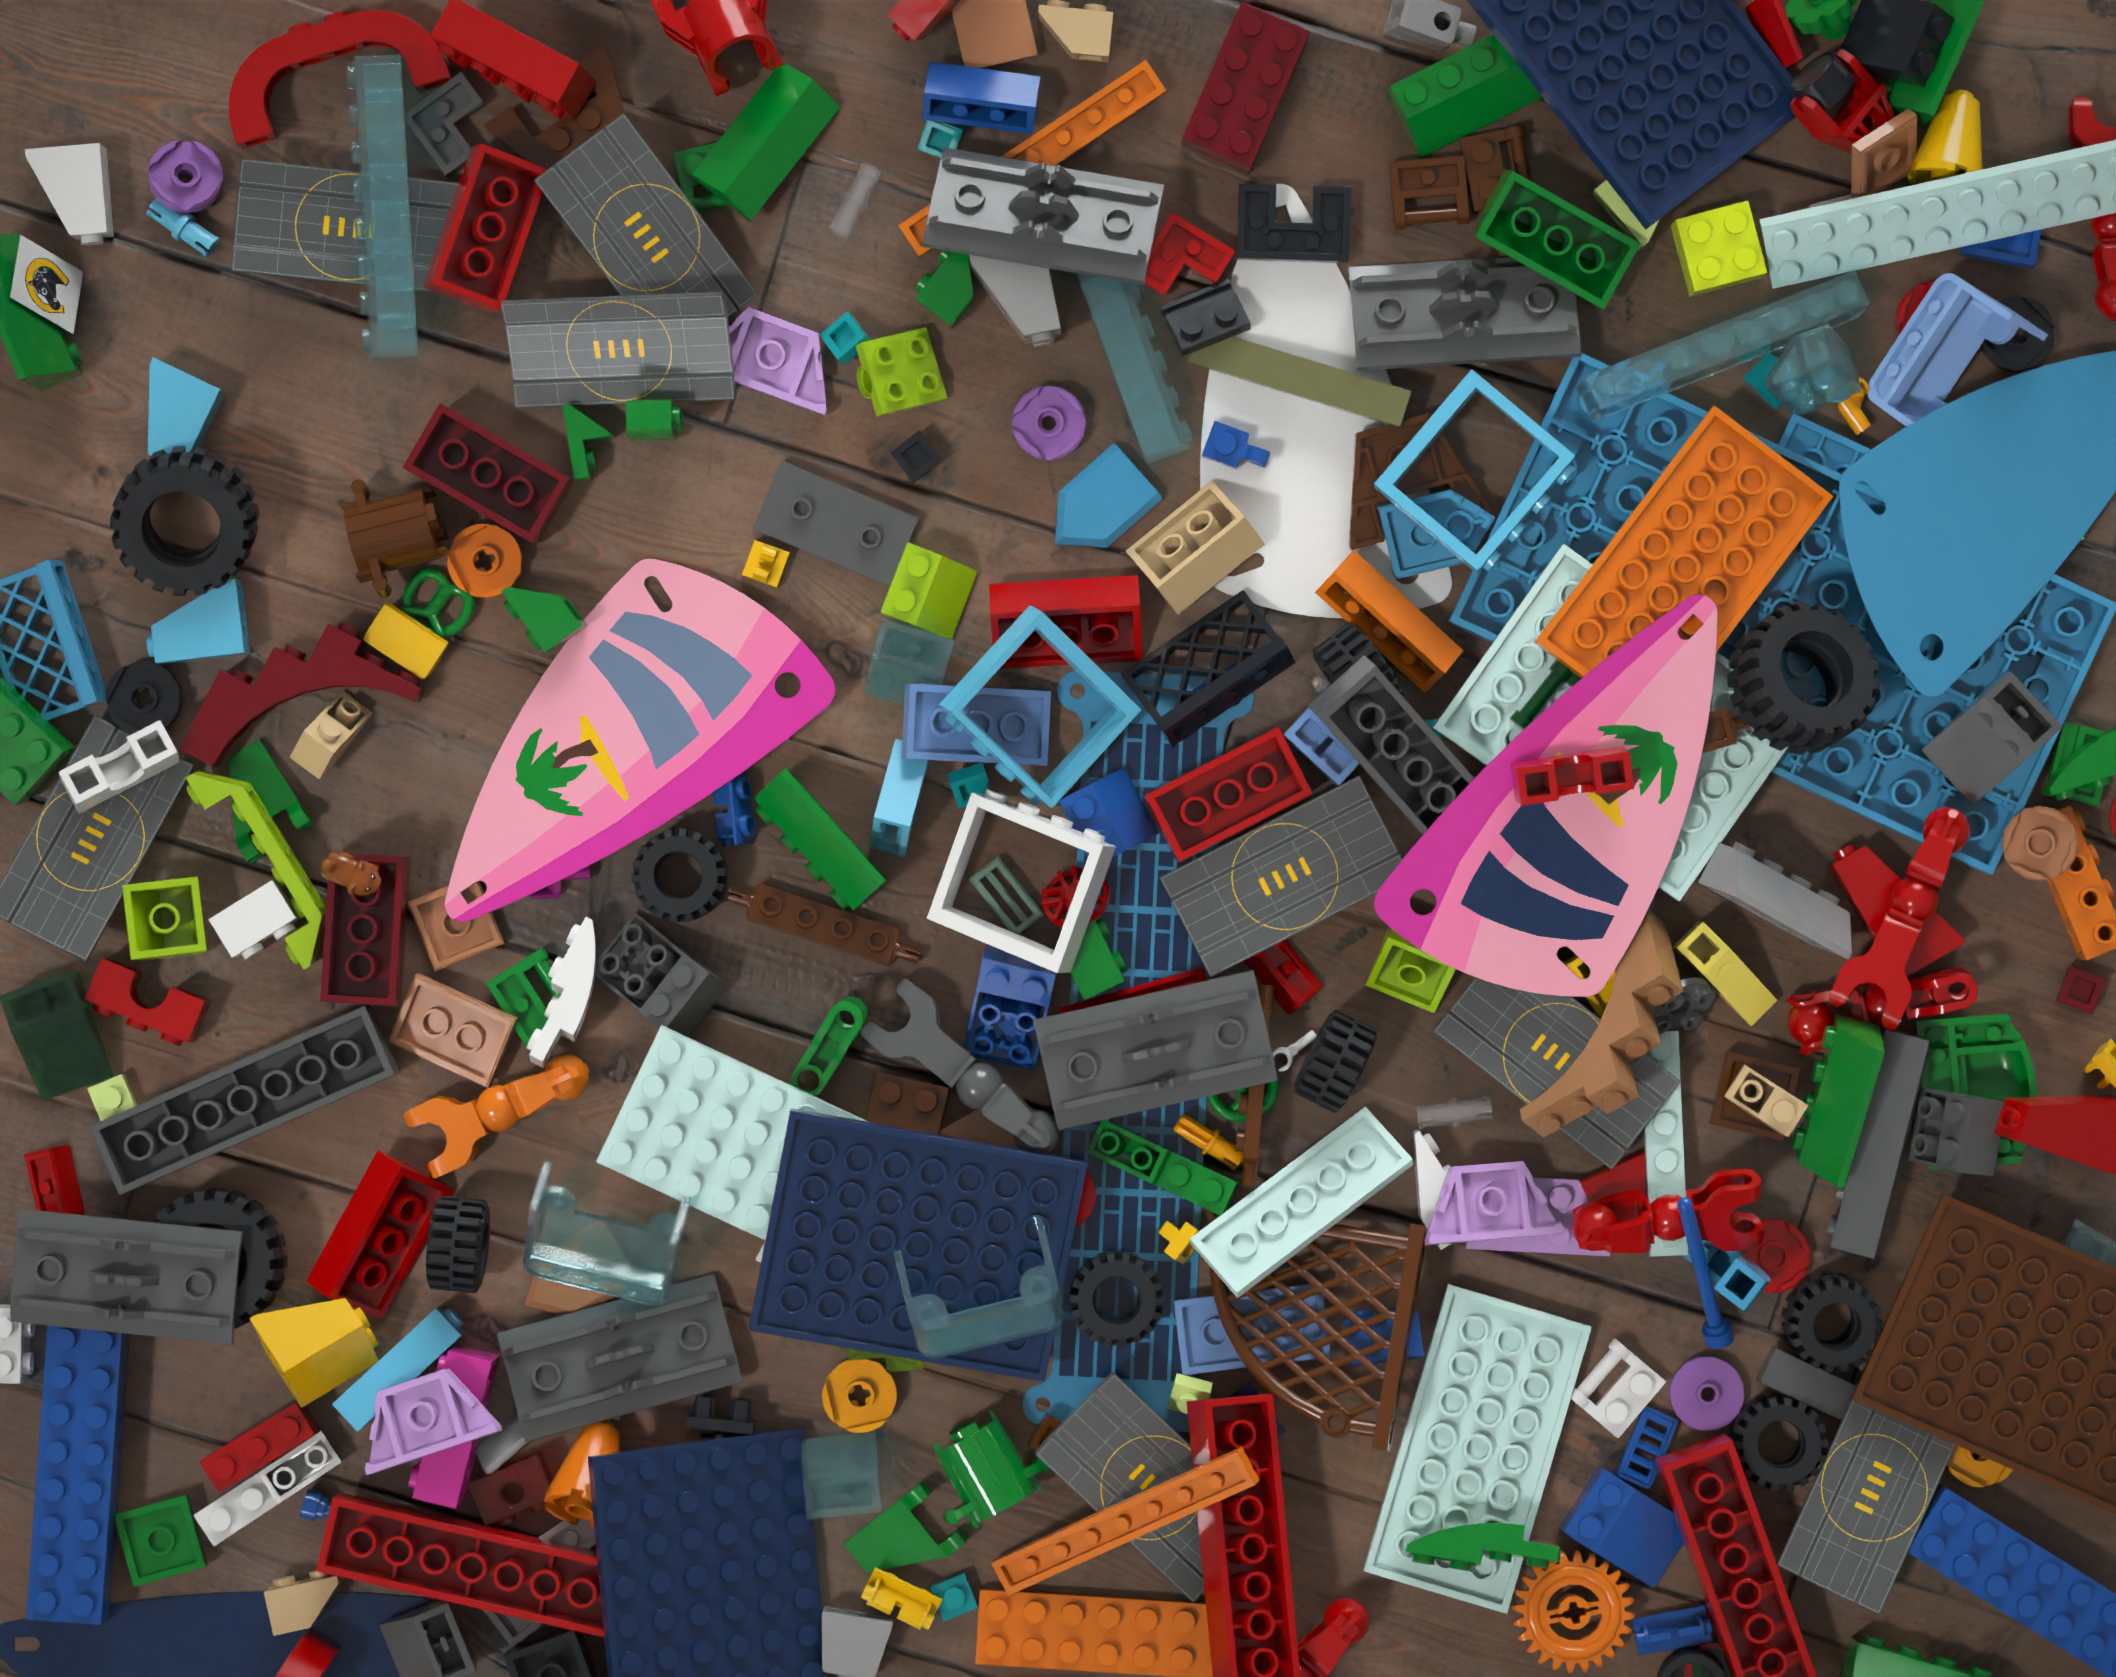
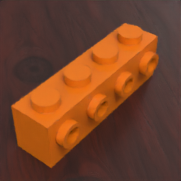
M1355 550L1337 566L1315 592L1344 620L1357 626L1376 649L1424 693L1448 671L1464 651Z
M2065 805L2056 808V810L2067 816L2075 828L2078 839L2076 858L2068 870L2046 881L2079 960L2087 961L2116 949V913L2110 901L2115 899L2108 880L2106 878L2102 880L2096 867L2100 865V859L2092 844L2087 845L2082 831L2086 830V826L2080 812L2077 809L2073 811L2071 805Z

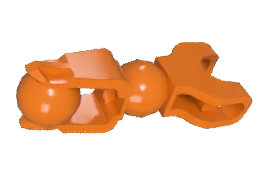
M565 1053L556 1055L547 1062L543 1072L520 1078L505 1086H490L481 1092L477 1099L469 1102H461L454 1097L441 1095L406 1111L403 1114V1118L408 1127L414 1128L418 1125L433 1123L440 1126L445 1132L447 1145L444 1152L427 1165L431 1178H437L471 1163L479 1151L481 1140L486 1135L492 1132L510 1130L517 1125L520 1119L539 1111L555 1099L570 1101L581 1096L588 1086L589 1068L586 1063H583L581 1059L574 1055Z

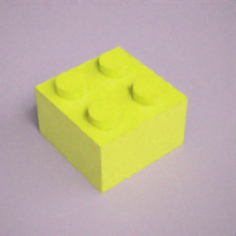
M1749 201L1679 218L1670 225L1689 297L1760 279L1767 274Z

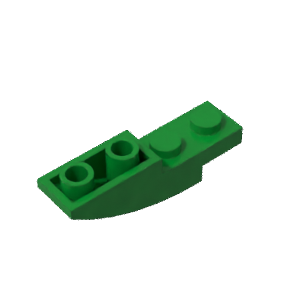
M2116 726L2098 735L2068 757L2041 789L2043 796L2055 795L2056 800L2059 801L2077 795V787L2090 783L2092 789L2113 783L2112 775L2116 774Z
M1101 1120L1086 1152L1219 1216L1229 1209L1240 1185L1239 1182L1215 1172L1196 1161L1106 1120Z
M1478 1523L1447 1528L1425 1535L1407 1544L1405 1554L1413 1555L1412 1562L1434 1565L1435 1559L1450 1561L1449 1568L1470 1572L1472 1571V1565H1481L1482 1552H1489L1490 1560L1511 1563L1513 1556L1527 1559V1566L1548 1569L1549 1562H1558L1560 1547L1523 1541L1525 1525Z

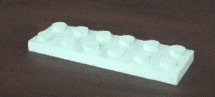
M1365 1106L1191 1237V1245L1233 1294L1239 1298L1413 1166V1159Z

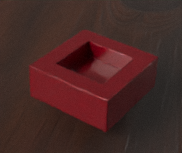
M2068 966L2055 1001L2088 1014H2093L2106 979Z

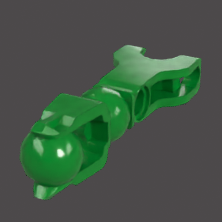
M845 996L836 1003L800 1060L791 1081L787 1084L815 1097L824 1089L867 1021L869 1010L861 998ZM841 1011L851 1012L855 1022L850 1025L844 1023L841 1020ZM804 1070L815 1071L819 1076L818 1087L809 1089L802 1085L800 1081L801 1072Z

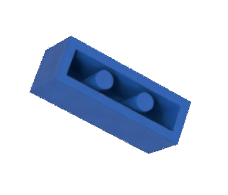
M929 62L924 90L922 120L1033 134L1040 76Z

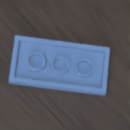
M905 684L901 759L999 763L990 754L985 758L970 745L973 737L965 729L960 734L945 721L944 718L948 713L939 704L955 686ZM982 687L962 709L1018 764L1048 766L1051 691Z
M1308 1283L1287 1287L1297 1294L1313 1286ZM1276 1287L1256 1292L1269 1305L1287 1298ZM1321 1293L1303 1300L1316 1313L1325 1310L1324 1296ZM1213 1295L1173 1300L1182 1375L1247 1368L1227 1337L1220 1321ZM1248 1296L1231 1302L1243 1315L1261 1309ZM1295 1304L1277 1311L1290 1324L1308 1317ZM1269 1315L1251 1321L1264 1334L1281 1328ZM1316 1323L1298 1329L1310 1342L1328 1336ZM1239 1326L1247 1341L1256 1338L1244 1326ZM1289 1333L1271 1340L1285 1353L1302 1347ZM1263 1344L1252 1348L1262 1363L1277 1357ZM1330 1344L1319 1348L1327 1357H1331ZM1309 1352L1292 1360L1295 1362L1317 1358Z

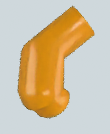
M1859 377L1850 379L1843 385L1838 402L1839 412L1856 435L1872 425L1861 410L1864 395L1868 393L1869 387L1867 382Z

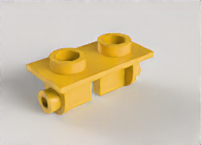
M876 1567L861 1596L862 1599L867 1601L866 1605H870L888 1615L891 1614L894 1605L900 1607L897 1619L916 1627L918 1630L921 1627L929 1630L935 1617L934 1615L943 1600L925 1589L918 1588L899 1579L894 1574L884 1572Z

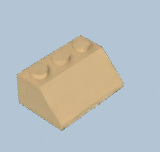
M1211 481L1129 547L1126 552L1179 615L1231 571L1250 558L1265 543L1244 515L1218 486Z

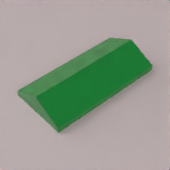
M784 62V66L775 69L691 175L749 222L752 221L840 109V106L812 78Z

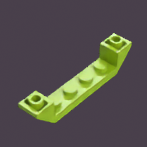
M201 770L186 777L189 783L186 787L191 799L197 805L202 804L205 810L230 795L233 798L234 802L231 805L235 814L242 822L247 821L254 832L251 835L254 845L260 853H267L273 863L271 871L275 879L281 886L286 884L293 896L290 900L294 910L301 918L306 917L309 922L290 933L284 939L287 942L285 950L292 962L296 965L300 963L303 970L310 967L318 959L325 929L326 905L253 786L248 782Z

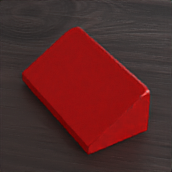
M1755 0L1748 4L1746 12L1752 26L1783 66L1789 69L1798 65L1803 60L1804 55L1781 0Z
M1286 940L1244 960L1245 964L1250 970L1254 971V975L1263 985L1275 986L1273 998L1287 1014H1291L1324 987Z
M62 1145L24 1154L36 1209L39 1211L85 1215L70 1146Z
M1645 1150L1618 1162L1612 1170L1607 1167L1579 1180L1588 1201H1599L1602 1197L1630 1190H1640L1644 1193V1196H1647Z

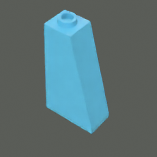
M440 1305L332 1405L358 1432L375 1418L374 1404L376 1392L418 1378L466 1333L461 1328L464 1324L463 1320L450 1307L444 1310Z

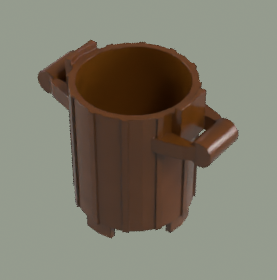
M360 479L352 482L351 489L355 494V501L340 505L344 510L346 531L359 571L355 574L360 583L372 581V586L381 598H387L391 595L392 589L388 584L386 572L441 559L442 556L450 555L446 546L441 547L440 541L449 539L446 524L441 522L437 508L428 499L436 496L433 487L428 489L421 488L370 501L371 492L365 482Z

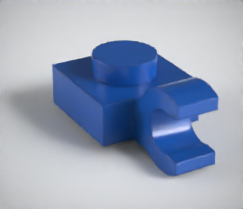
M1214 420L1202 457L1236 470L1240 459L1265 468L1270 451L1246 444L1250 435L1248 432Z

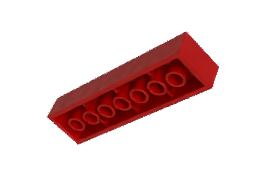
M1273 1393L1186 1401L1193 1469L1242 1447L1260 1479L1256 1485L1197 1511L1213 1677H1301Z
M1721 1434L1654 1459L1731 1676L1817 1677L1733 1440L1726 1434Z
M340 1492L333 1497L316 1569L317 1572L605 1638L596 1551Z

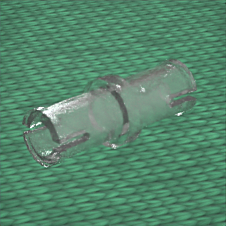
M867 163L861 164V168L849 191H844L841 196L843 202L832 224L828 227L831 232L844 239H850V235L862 212L868 211L870 207L868 201L880 178L883 176L879 169Z
M1490 1096L1456 1101V1098H1451L1449 1103L1416 1106L1419 1130L1451 1124L1453 1128L1460 1127V1123L1487 1119L1493 1120Z

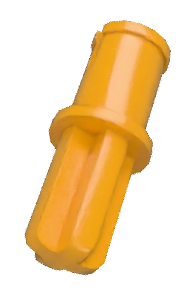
M1185 1114L1176 1122L1174 1131L1201 1148L1200 1153L1202 1155L1208 1153L1233 1171L1240 1164L1242 1152H1235V1144L1219 1135L1217 1128L1212 1131Z

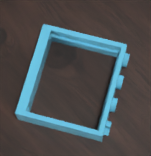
M1471 369L1374 483V488L1478 574L1482 568L1489 571L1503 555L1498 550L1507 539L1513 543L1527 527L1522 521L1531 511L1538 514L1551 499V496L1547 494L1556 482L1562 486L1576 469L1571 465L1575 460V455ZM1476 391L1558 458L1477 554L1472 552L1395 487Z
M1031 605L1027 607L939 704L948 713L944 719L960 734L965 729L973 737L970 745L985 758L990 754L999 762L995 769L1010 782L1015 778L1024 786L1020 793L1034 806L1041 802L1050 809L1057 804L1141 711L1042 611ZM1033 631L1039 634L1112 706L1041 785L962 710Z

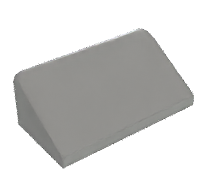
M518 1413L501 1426L503 1431L492 1434L478 1446L476 1455L487 1474L490 1473L491 1475L527 1443L523 1436Z

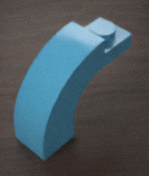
M1702 1240L1711 1278L1716 1283L1714 1289L1742 1311H1749L1770 1283L1769 1276L1742 1251H1724L1715 1247L1711 1242ZM1688 1249V1255L1683 1257L1692 1263Z

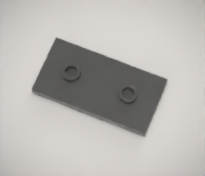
M781 461L753 530L890 587L907 542L910 543L919 518Z

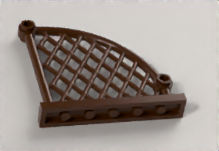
M1231 1202L1229 1209L1235 1205L1233 1202ZM1206 1209V1216L1210 1222L1217 1219L1215 1213ZM1410 1223L1409 1235L1404 1236L1335 1224L1320 1235V1237L1349 1241V1245L1326 1253L1312 1241L1307 1247L1318 1258L1300 1264L1291 1257L1286 1261L1292 1267L1291 1269L1277 1275L1270 1273L1265 1277V1280L1258 1282L1239 1298L1233 1293L1228 1294L1226 1284L1209 1266L1212 1293L1220 1321L1241 1361L1270 1393H1273L1276 1398L1291 1409L1320 1423L1323 1432L1332 1438H1342L1348 1433L1374 1437L1372 1448L1385 1452L1391 1451L1426 1247L1424 1245V1238L1427 1232L1426 1226ZM1357 1243L1396 1249V1253L1373 1261L1357 1247ZM1353 1253L1365 1266L1347 1272L1334 1259ZM1398 1260H1403L1401 1281H1395L1381 1267ZM1326 1263L1339 1276L1321 1283L1308 1270ZM1373 1271L1386 1284L1368 1291L1355 1278ZM1300 1274L1313 1287L1295 1294L1282 1281ZM1347 1282L1360 1295L1342 1302L1329 1289ZM1274 1285L1287 1298L1269 1305L1256 1292ZM1392 1290H1399L1395 1312L1390 1311L1376 1297ZM1321 1293L1334 1306L1316 1313L1303 1300ZM1248 1296L1261 1309L1243 1315L1231 1302ZM1368 1301L1381 1314L1363 1321L1350 1308ZM1295 1304L1308 1317L1290 1324L1277 1311ZM1342 1312L1355 1325L1337 1332L1324 1319ZM1269 1315L1281 1328L1264 1334L1251 1321ZM1391 1319L1394 1320L1391 1339L1386 1341L1371 1327ZM1316 1323L1328 1336L1310 1342L1298 1329ZM1239 1326H1244L1256 1338L1247 1341ZM1363 1331L1376 1344L1358 1351L1345 1337ZM1289 1333L1302 1347L1285 1353L1271 1340ZM1337 1342L1349 1355L1331 1361L1319 1348ZM1263 1344L1277 1357L1262 1363L1252 1348ZM1383 1349H1388L1385 1371L1378 1369L1366 1356ZM1310 1352L1323 1365L1306 1372L1292 1359ZM1357 1360L1370 1374L1352 1380L1339 1367ZM1284 1363L1298 1376L1281 1382L1268 1369ZM1331 1371L1344 1384L1326 1391L1313 1378ZM1377 1379H1384L1380 1401L1373 1399L1360 1386ZM1305 1382L1319 1395L1306 1400L1290 1388ZM1352 1390L1365 1403L1347 1410L1334 1397ZM1326 1401L1332 1407L1326 1410L1317 1406V1404ZM1378 1409L1376 1422L1352 1418L1369 1410ZM1340 1416L1342 1419L1341 1426L1338 1429H1332L1330 1426L1331 1419Z

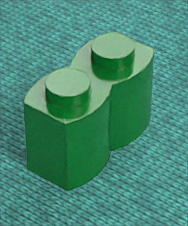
M673 399L627 400V436L631 438V441L677 440V433H684V412L681 410V407H676Z

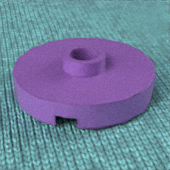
M171 141L159 148L151 158L148 171L150 191L156 200L169 210L181 213L199 212L212 205L221 192L223 183L221 162L213 150L200 142ZM188 175L192 180L184 183L179 180V177Z
M1042 386L1034 388L1022 396L1014 408L1012 427L1014 437L1022 450L1034 458L1050 461L1064 458L1076 450L1084 437L1086 419L1084 409L1076 396L1061 387ZM1046 417L1054 418L1056 421L1055 428L1052 430L1044 429L1042 426L1043 419Z
M1696 1356L1683 1362L1674 1373L1669 1385V1402L1675 1414L1686 1425L1701 1431L1717 1430L1730 1424L1739 1414L1744 1401V1385L1738 1372L1726 1361L1714 1356ZM1705 1387H1711L1714 1391L1713 1397L1710 1400H1703L1701 1398V1391Z

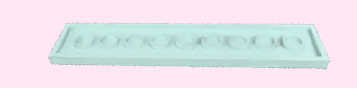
M2116 140L1759 219L1772 288L2116 213Z

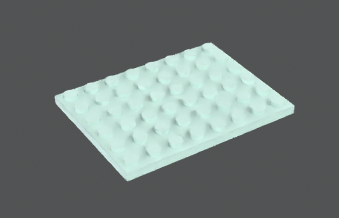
M1565 544L1561 545L1434 725L1433 729L1485 766L1523 731L1510 720V717L1516 710L1521 711L1551 673L1549 668L1556 660L1535 644L1534 641L1593 565ZM1716 652L1710 711L1727 707L1733 717L1741 715L1739 707H1733L1730 695L1734 693V690L1727 685V674L1734 669L1729 668L1728 659ZM1563 681L1532 722L1571 687ZM1751 727L1737 731V744L1702 753L1685 819L1658 888L1677 901L1682 899L1712 856L1718 843H1721L1788 747L1782 751L1770 747V741L1766 738L1760 741L1752 734L1754 729Z

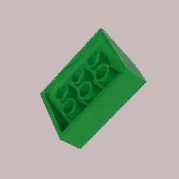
M18 233L0 234V337L18 379L40 391H44L82 375L83 373L79 364L84 362L82 354L75 342L69 343L64 331L65 329L10 298L20 235Z

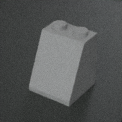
M969 255L972 273L1024 344L1032 342L1033 348L1055 344L1054 339L1061 337V326L1049 268Z

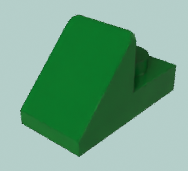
M570 404L563 405L574 480L577 482L592 480L591 471L597 470L594 448L587 449L586 443L615 439V437Z

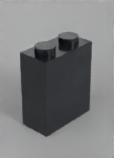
M1861 0L1840 49H1844L1853 55L1871 76L1925 87L1935 67L1943 44L1950 33L1954 18L1935 3L1921 0Z

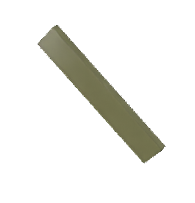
M1230 337L1190 353L1188 359L1190 364L1398 428L1402 427L1412 396V391L1237 337Z

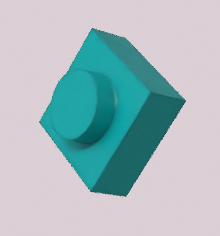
M848 311L820 334L836 359L843 365H846L858 354L856 345L871 340L856 318Z
M983 763L947 774L958 809L967 807L971 793H985L987 788L992 790Z
M965 1571L930 1585L932 1594L943 1599L938 1609L944 1622L979 1607Z

